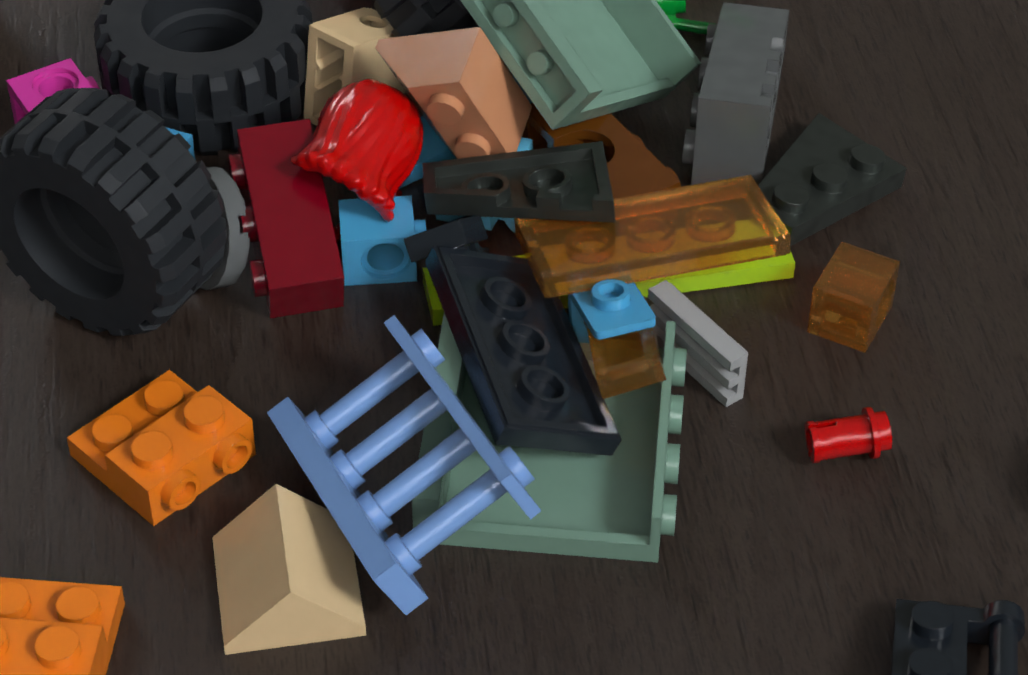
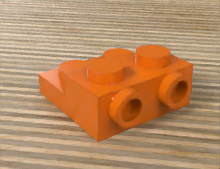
M170 369L67 437L70 456L153 526L175 511L189 506L199 494L226 475L239 471L249 459L256 455L252 418L210 385L197 392Z
M0 577V675H106L125 606L122 586Z

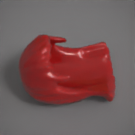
M366 79L351 83L328 98L318 118V125L314 131L312 141L297 156L291 157V163L305 171L321 173L324 177H331L337 183L344 184L350 191L355 192L358 198L374 207L385 221L390 222L394 218L393 209L395 208L394 197L396 192L411 174L420 157L423 147V124L417 106L404 93L377 80Z

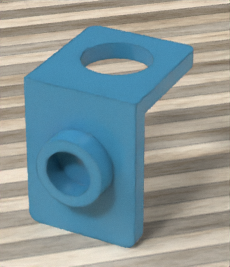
M628 272L567 285L569 320L579 342L599 344L628 337L632 332L652 328L656 325L654 312Z

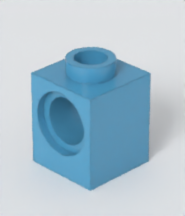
M411 195L394 197V218L390 222L385 221L381 214L364 200H338L344 286L417 281V263H411L404 238L427 231L425 219L414 220Z

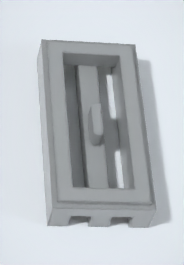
M667 280L649 288L648 298L654 303L650 305V308L656 316V325L646 329V334L664 349L666 321H676L674 348H687L686 371L725 407L742 399L748 351Z

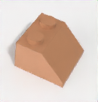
M481 27L378 40L375 49L415 103L428 124L456 159L517 152L532 105Z

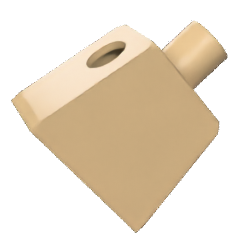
M363 7L309 25L303 119H310V122L317 126L321 110L328 98L338 90L354 82L374 79L405 93L402 85L375 49L379 39L395 37L391 33L394 28L386 17L381 19L376 10Z

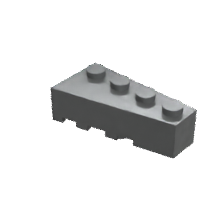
M723 2L718 24H708L704 56L709 58H701L702 64L699 68L697 91H700V93L694 92L690 116V127H696V130H686L682 156L683 164L693 165L691 189L749 196L764 179L785 54L789 10Z

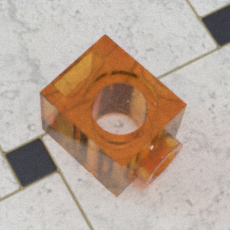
M841 242L813 287L807 332L866 353L892 308L900 261Z

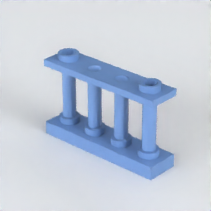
M393 315L384 324L403 349L397 356L321 414L314 410L308 416H305L289 397L278 403L267 414L372 580L405 615H408L428 599V596L413 575L422 567L419 560L507 492L530 520L540 513L541 509L525 489L535 478L510 446L498 453L437 371L436 367L445 361V358L422 328L411 336L395 315ZM420 372L431 389L349 452L345 453L340 449L335 454L333 453L331 448L340 442L336 435ZM448 410L460 428L375 494H372L369 490L362 495L357 488L366 482L363 477L366 472ZM476 450L478 451L490 470L403 537L398 533H395L390 538L384 530L393 524L391 516Z

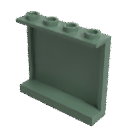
M461 0L552 130L665 98L702 64L656 0Z
M444 313L438 350L445 358V361L438 365L436 369L498 453H500L508 446L495 445ZM666 321L664 349L579 342L622 439L612 456L510 446L535 478L525 489L541 509V512L530 520L507 492L439 545L658 563L660 535L674 536L677 495L664 494V483L678 484L681 444L667 443L668 434L681 435L684 395L671 394V386L684 387L687 348H674L676 321ZM448 410L424 428L419 459L460 428ZM477 450L412 500L413 528L490 470Z

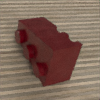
M310 119L237 129L238 153L228 155L230 177L236 182L241 191L246 206V216H239L241 233L248 232V238H250V243L253 242L256 255L255 260H249L254 297L265 296L270 319L344 307V274L322 174L305 171L291 163V157L297 156L314 137Z

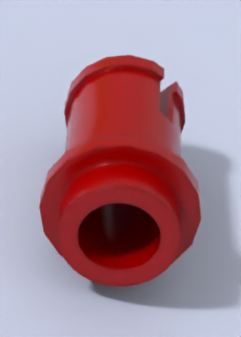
M863 407L860 415L805 422L806 446L812 463L868 453L871 459H877L880 457L881 451L892 449L891 426L885 411L874 412L872 407Z

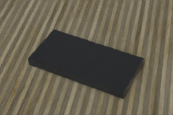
M433 246L425 264L495 445L612 456L622 441L621 436L544 261Z

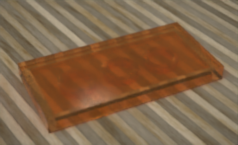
M751 175L615 198L616 223L514 218L516 237L545 298L590 291L596 283L607 279L621 280L628 284L778 257L790 253V233Z

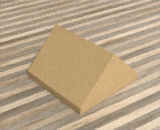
M275 484L212 537L225 655L366 636V625L354 551L328 509Z

